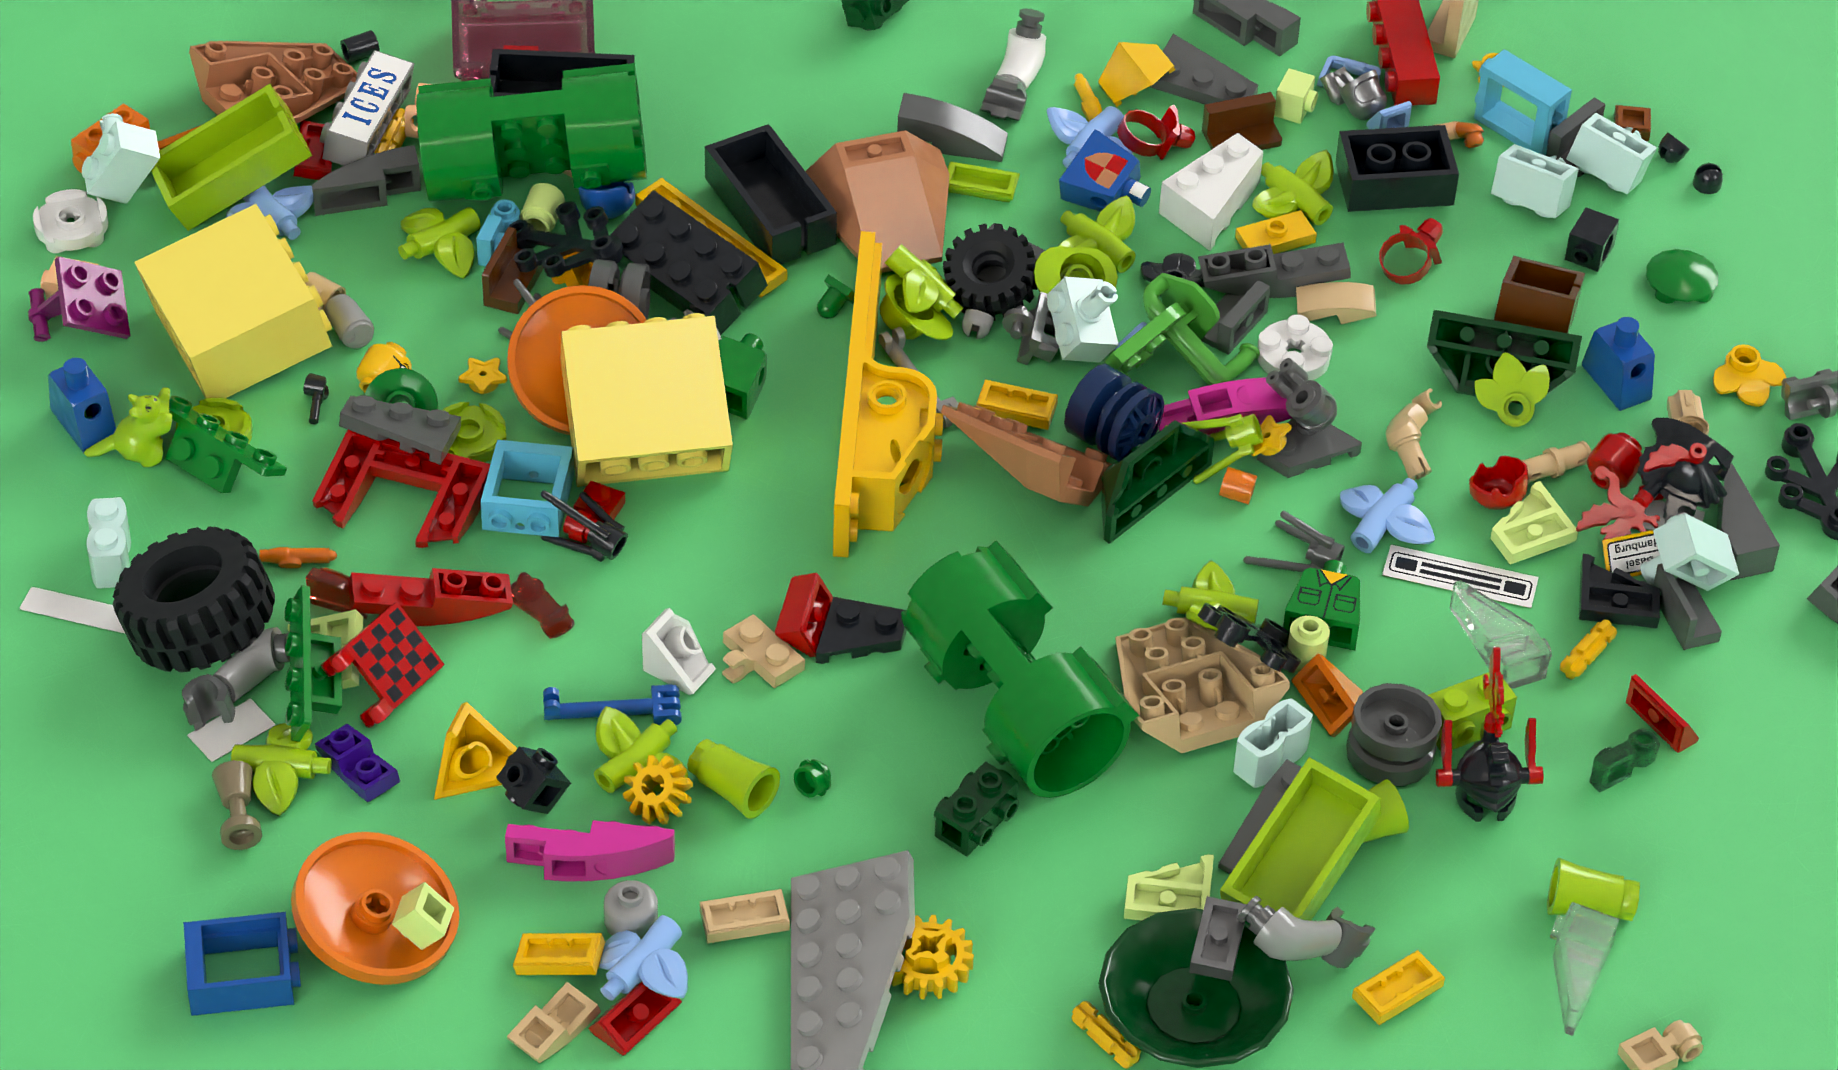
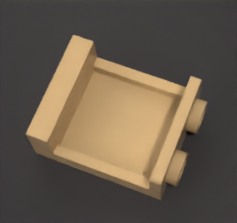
M1479 0L1442 1L1428 29L1434 53L1451 58L1456 57L1476 17Z

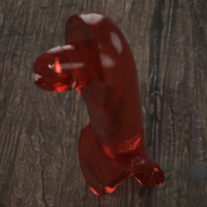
M521 572L518 575L517 581L511 585L513 603L539 621L546 636L556 638L574 627L575 623L569 615L568 606L566 604L560 606L544 588L541 580L531 577L526 572Z

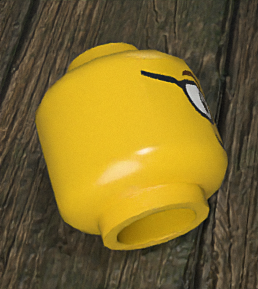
M387 342L386 345L373 344L370 346L356 370L361 390L365 393L369 384L378 375L387 370L396 368L412 370V364L406 357L405 349L393 342Z

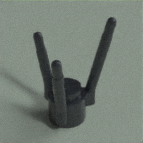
M545 490L541 492L542 498L590 530L587 541L591 543V546L561 537L541 536L543 541L590 555L600 562L604 560L605 556L610 560L618 556L628 538V534L623 531L625 526L613 520L586 492H581L580 498L604 523L601 521L594 523Z

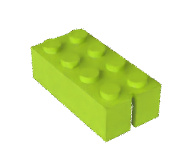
M268 84L159 151L160 159L151 172L168 208L186 230L189 231L308 159L312 154L299 131L290 109L271 84Z
M1309 757L1221 887V899L1248 904L1257 895L1262 900L1260 903L1262 907L1269 905L1275 911L1284 907L1293 916L1311 921L1380 818V797Z

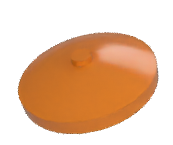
M579 285L565 287L552 291L538 299L523 313L513 330L509 342L507 357L508 375L512 389L520 404L542 425L556 432L570 435L560 361L562 331H568L569 328L577 325H588L591 328L606 327L609 323L615 321L638 324L644 323L647 320L646 317L633 303L623 296L596 286Z
M354 832L340 835L324 842L307 857L297 875L292 890L291 906L293 919L307 947L331 969L351 979L379 985L400 984L427 974L445 957L458 929L459 905L457 896L445 872L428 854L418 847L387 834ZM426 882L454 907V911L445 936L421 950L407 937L403 936L392 925L402 896Z

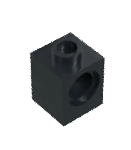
M1585 207L1569 233L1564 260L1599 272L1614 247L1619 219Z

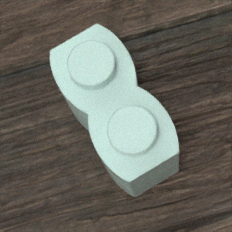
M121 497L93 499L87 510L90 531L87 537V551L92 580L96 588H112L119 582L120 574L124 568L130 567L128 553L131 548V537L126 505Z
M1292 698L1274 705L1266 714L1265 720L1250 724L1240 733L1237 740L1233 772L1253 788L1266 785L1287 759L1294 763L1305 754L1309 744L1313 714Z

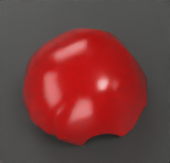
M1506 455L1498 457L1493 467H1486L1481 463L1475 474L1469 478L1470 495L1475 501L1488 509L1501 510L1513 507L1517 501H1522L1526 495L1528 469L1527 465L1519 458Z

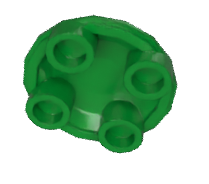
M1673 249L1662 251L1652 257L1646 267V278L1651 287L1656 290V299L1662 303L1670 304L1675 301L1705 303L1712 299L1714 290L1718 285V272L1713 263L1704 256L1689 250Z

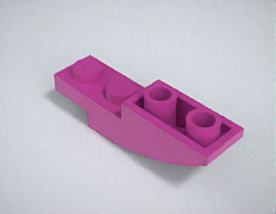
M1266 377L1250 378L1188 390V399L1164 405L1163 418L1158 430H1162L1174 420L1183 423L1228 418L1241 414L1242 417L1254 414L1261 426L1268 415H1271L1276 423L1292 419V417L1286 410L1287 398H1282L1266 383ZM1225 427L1198 430L1209 435L1223 431Z
M596 820L592 821L590 833L578 832L572 829L559 830L541 828L534 825L508 824L505 834L506 861L509 863L544 866V880L568 882L621 878L650 871L674 862L675 830L659 826H639L622 824L617 821L604 822Z

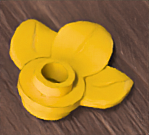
M1742 344L1735 346L1727 354L1725 364L1715 370L1713 385L1719 394L1736 392L1738 398L1745 404L1760 407L1768 401L1770 386H1782V380L1787 377L1779 365L1762 360L1756 348Z

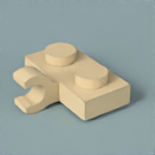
M754 614L723 632V643L732 651L723 657V661L730 667L722 671V675L732 684L739 682L754 670L775 689L805 670V659L785 641L776 636L775 632Z

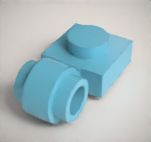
M503 199L494 204L490 212L491 215L488 214L476 238L478 265L487 266L508 226L520 220V210L511 200Z

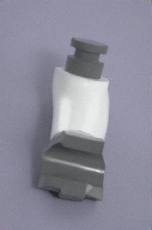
M1020 9L1019 17L1022 20L1017 21L1016 28L1009 30L1004 60L993 82L987 88L980 111L991 113V117L1006 120L1007 117L1015 120L1021 119L1027 101L1026 89L1039 72L1046 52V36L1041 33L1042 25L1039 24V22L1044 21L1045 14L1034 9Z

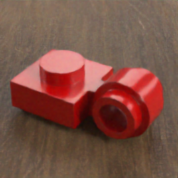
M590 481L583 491L613 520L625 504V492L594 481ZM580 497L573 505L576 511L594 523L597 521L604 523ZM567 515L563 525V532L567 533L570 539L586 544L590 530Z

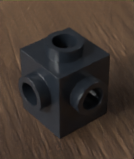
M519 746L508 757L506 765L496 776L506 789V797L512 803L524 810L548 814L571 784L556 766L558 764L557 759L543 748L534 750Z

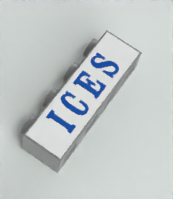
M376 50L373 51L368 62H361L356 75V82L350 81L345 92L344 102L336 104L332 123L326 122L320 136V142L324 143L322 159L344 166L374 154L388 124L393 120L392 117L395 111L401 107L410 91L415 63Z

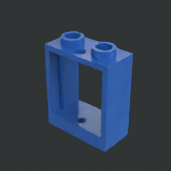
M286 912L183 922L187 991L191 1016L294 1005L293 988L301 987L299 961L291 962L290 954L298 953L296 928H288ZM278 947L280 975L207 983L205 954Z

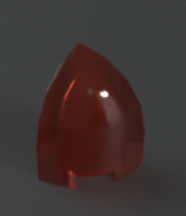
M321 567L320 569L312 568L306 576V585L310 586V604L338 612L350 611L348 587L350 576L326 567ZM360 613L363 619L367 620L368 613Z

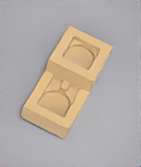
M1329 282L1296 287L1297 314L1307 317L1309 321L1337 315L1342 325L1377 316L1373 285L1353 282Z
M566 982L542 1009L535 1005L507 1035V1038L535 1061L541 1063L571 1042L600 1014L601 1010L597 1003Z

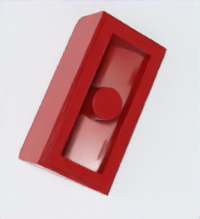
M817 572L792 577L775 629L776 636L809 657H816V650L833 599L832 594Z
M1637 674L1631 676L1626 704L1678 753L1697 743L1699 737L1690 725Z
M641 981L628 994L622 996L588 1029L593 1035L624 1056L678 1007L682 1001L679 998L656 993L646 987Z

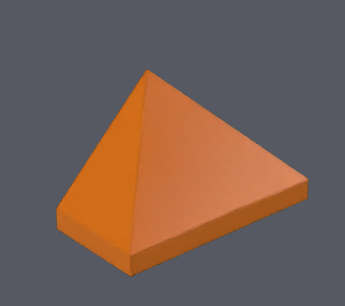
M1317 654L1291 679L1330 736L1336 737L1351 722L1354 706L1363 691L1323 655Z

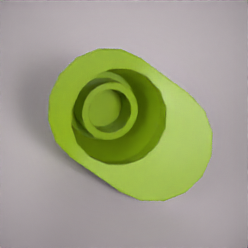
M1058 246L1048 248L1039 255L1033 272L1037 288L1040 292L1046 294L1064 277L1102 279L1103 282H1109L1115 288L1118 279L1116 267L1109 256L1097 249Z
M897 274L887 277L884 283L886 295L882 299L879 309L883 321L891 330L901 327L904 330L906 339H916L922 334L937 340H947L952 337L953 328L951 323L941 312L938 313L933 307L922 312L909 313L903 296V279Z

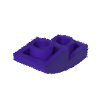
M348 723L315 743L316 750L322 757L331 758L332 770L366 802H370L400 783L397 769L373 752L371 741Z

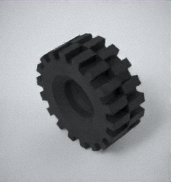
M994 223V229L988 230L987 224L979 225L980 231L973 233L972 229L969 228L964 231L965 239L962 240L957 236L952 241L954 249L947 248L945 253L947 261H943V270L947 286L956 293L953 299L963 307L962 313L965 314L967 309L979 310L991 315L994 321H996V314L1002 313L1004 318V314L1008 310L1017 308L1020 305L1024 306L1023 300L1030 303L1034 298L1033 290L1038 289L1033 274L1036 259L1032 245L1028 244V240L1023 234L1018 237L1015 228L1009 226L1007 232H1005L1002 224ZM990 266H999L1006 270L1002 278L993 282H983L977 278V275L983 269Z

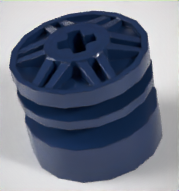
M1107 364L1098 365L1084 376L1070 397L1065 411V428L1068 433L1091 446L1097 445L1099 451L1110 455L1111 458L1120 462L1130 454L1134 447L1143 444L1156 434L1163 418L1164 400L1162 395L1139 382L1132 383L1130 377Z

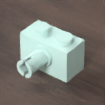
M111 113L104 115L102 120H100L103 135L93 154L85 159L82 166V176L85 178L87 194L127 204L160 159L156 131L124 123L120 115Z
M1595 113L1582 124L1566 160L1575 164L1580 171L1592 174L1603 180L1611 189L1628 194L1642 181L1657 147L1641 139L1639 131L1635 130L1632 134V127L1622 128Z
M1514 144L1499 156L1491 194L1502 198L1507 204L1521 205L1532 209L1541 217L1557 218L1571 205L1579 168L1566 164L1561 157L1556 160L1557 156L1555 155L1548 157Z
M1064 277L1047 294V305L1052 315L1055 338L1060 348L1062 360L1100 363L1119 345L1109 308L1117 300L1118 295L1114 294L1117 290L1109 282H1103L1102 279Z
M1686 513L1669 518L1664 525L1653 530L1660 555L1648 562L1642 563L1640 566L1642 576L1649 584H1654L1657 566L1662 563L1664 571L1706 591L1739 575L1728 534Z

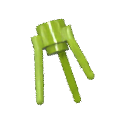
M1238 414L1228 418L1183 422V424L1197 430L1225 427L1224 431L1212 433L1210 436L1214 438V442L1227 438L1231 448L1238 447L1237 451L1194 477L1193 482L1195 484L1201 483L1238 459L1255 453L1253 446L1263 442L1262 430L1254 414L1245 417Z

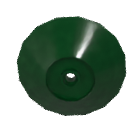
M1190 908L1158 912L1128 927L1105 954L1098 984L1105 1013L1127 1042L1154 1058L1194 1068L1234 1064L1266 1048L1288 1021L1294 989L1286 961L1270 958L1254 944L1256 935L1249 930L1250 925L1245 923L1231 981L1190 973L1191 958L1203 909Z

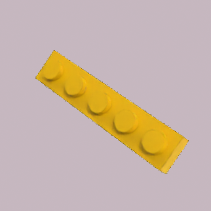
M660 178L635 195V205L638 206L653 190L757 261L768 284L759 294L760 298L787 281L786 268L663 178Z

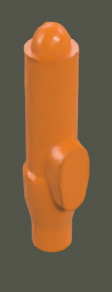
M277 547L260 549L259 558L261 562L278 564L281 568H300L302 563H330V561L337 558V553L330 550V548Z

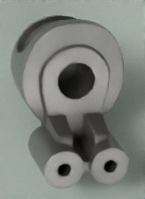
M1342 67L1320 78L1331 102L1337 105L1345 103L1350 113L1357 119H1371L1378 111L1386 107L1387 97L1380 86L1376 70H1371L1353 79L1346 68Z
M1286 358L1281 362L1279 372L1272 371L1267 375L1266 383L1282 398H1287V412L1302 427L1311 431H1320L1330 426L1337 415V403L1334 397L1318 382L1308 380L1307 372L1291 358Z

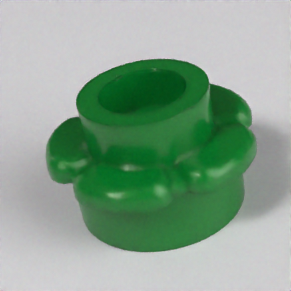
M806 759L800 763L799 768L794 772V783L798 791L808 798L815 797L816 795L824 796L827 792L826 790H829L831 787V774L825 764L816 759L811 761Z

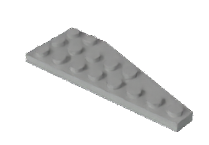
M908 850L791 878V1070H864L863 1065L868 1052H873L892 996L889 989L895 972H900L904 957L901 954L906 939H911L915 928L914 859Z

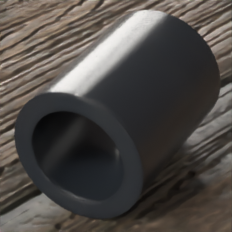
M372 30L340 41L342 53L348 63L370 57L374 50L380 52L378 40Z

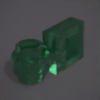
M1641 728L1631 733L1627 741L1613 748L1607 747L1601 750L1593 761L1589 781L1592 786L1600 793L1631 777L1634 767H1647L1652 764L1657 758L1660 746L1655 733L1649 729Z

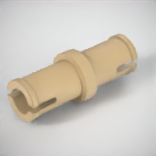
M1579 441L1576 444L1560 449L1551 447L1545 449L1541 455L1521 460L1527 465L1528 483L1547 476L1557 478L1562 476L1566 470L1587 465L1586 461L1591 453V449L1587 442Z

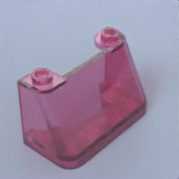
M451 0L454 76L461 79V81L488 79L492 50L503 49V45L538 46L539 51L595 53L593 0L488 2V0Z

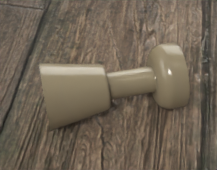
M235 760L218 765L213 770L212 778L223 806L230 811V818L222 824L220 829L222 844L233 850L249 849L260 842L262 830L260 822L246 813V806L251 801L252 767L248 763Z

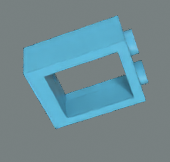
M1504 49L1495 57L1488 58L1479 70L1480 83L1479 90L1475 96L1476 108L1474 119L1516 145L1546 155L1550 131L1567 118L1572 89ZM1503 86L1537 106L1535 121L1500 100Z
M497 440L481 498L482 530L559 537L564 512L548 501L499 497L498 492L502 479L554 484L552 495L567 504L574 478L573 447Z

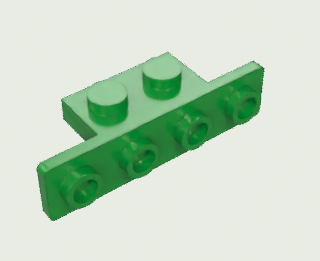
M171 396L169 400V413L172 414V420L177 422L178 426L166 453V459L220 493L231 492L242 464L265 477L285 476L287 467L276 461L277 456L264 449L254 448L248 444L249 439L246 436L235 431H227L219 426L221 422L217 418L193 410L190 401L178 396Z
M301 585L294 598L288 599L285 607V621L290 622V632L285 643V654L290 656V667L287 671L285 687L287 691H290L291 702L286 711V724L291 726V741L297 742L301 741L311 726L312 711L338 714L342 708V672L329 677L321 667V664L341 649V637L311 633L310 586Z

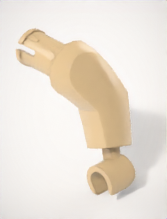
M1431 388L1413 398L1412 403L1406 405L1390 421L1386 429L1389 449L1398 452L1408 478L1413 480L1425 477L1432 472L1419 444L1420 437L1422 436L1420 429L1428 421V415L1442 406L1441 400L1435 404L1430 400L1429 393L1433 391Z

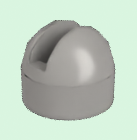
M967 309L962 320L963 332L969 337L971 331L977 332L976 339H982L989 334L994 318L985 312Z

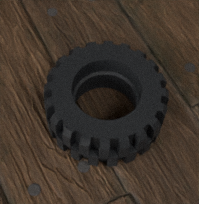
M208 526L206 530H201L199 527L191 528L183 534L176 532L168 535V539L160 543L154 542L147 547L148 550L142 555L138 553L131 560V566L124 568L120 574L119 582L116 583L113 594L114 611L135 654L152 667L171 672L172 669L178 672H190L191 668L198 667L202 670L211 667L212 663L219 660L224 662L232 658L231 654L238 650L242 652L250 646V640L253 637L258 638L264 631V623H268L271 618L275 603V593L256 549L246 537L227 528L223 531L219 527Z

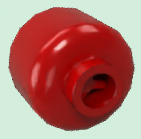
M1622 432L1604 435L1589 454L1586 461L1591 472L1592 481L1603 489L1609 488V481L1607 479L1599 480L1594 475L1595 469L1598 466H1604L1619 478L1620 489L1627 487L1636 476L1640 466L1639 457L1642 455V447L1639 442L1632 436Z

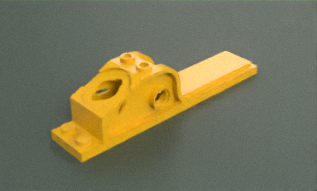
M861 231L834 499L833 557L849 556L850 542H857L858 529L894 531L905 516L903 511L916 493H921L932 479L934 462H941L942 439H935V436H942L944 415L936 413L937 391L933 382L919 371L904 367L886 366L874 360L882 269V243H875L876 232ZM889 396L897 401L891 405H885L877 400L881 397Z

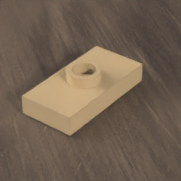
M782 889L700 902V914L707 944L790 930V920Z

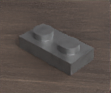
M1207 896L1191 958L1190 973L1228 981L1232 980L1245 922L1242 924L1237 918L1247 904Z

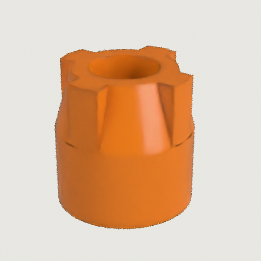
M1228 467L1222 481L1219 496L1249 505L1258 476Z

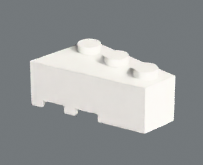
M1239 133L1230 137L1162 181L1159 214L1211 251L1218 235L1230 225L1231 217L1236 210H1240L1260 183L1263 151Z

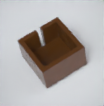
M1513 256L1502 282L1494 320L1569 333L1577 311L1585 273Z

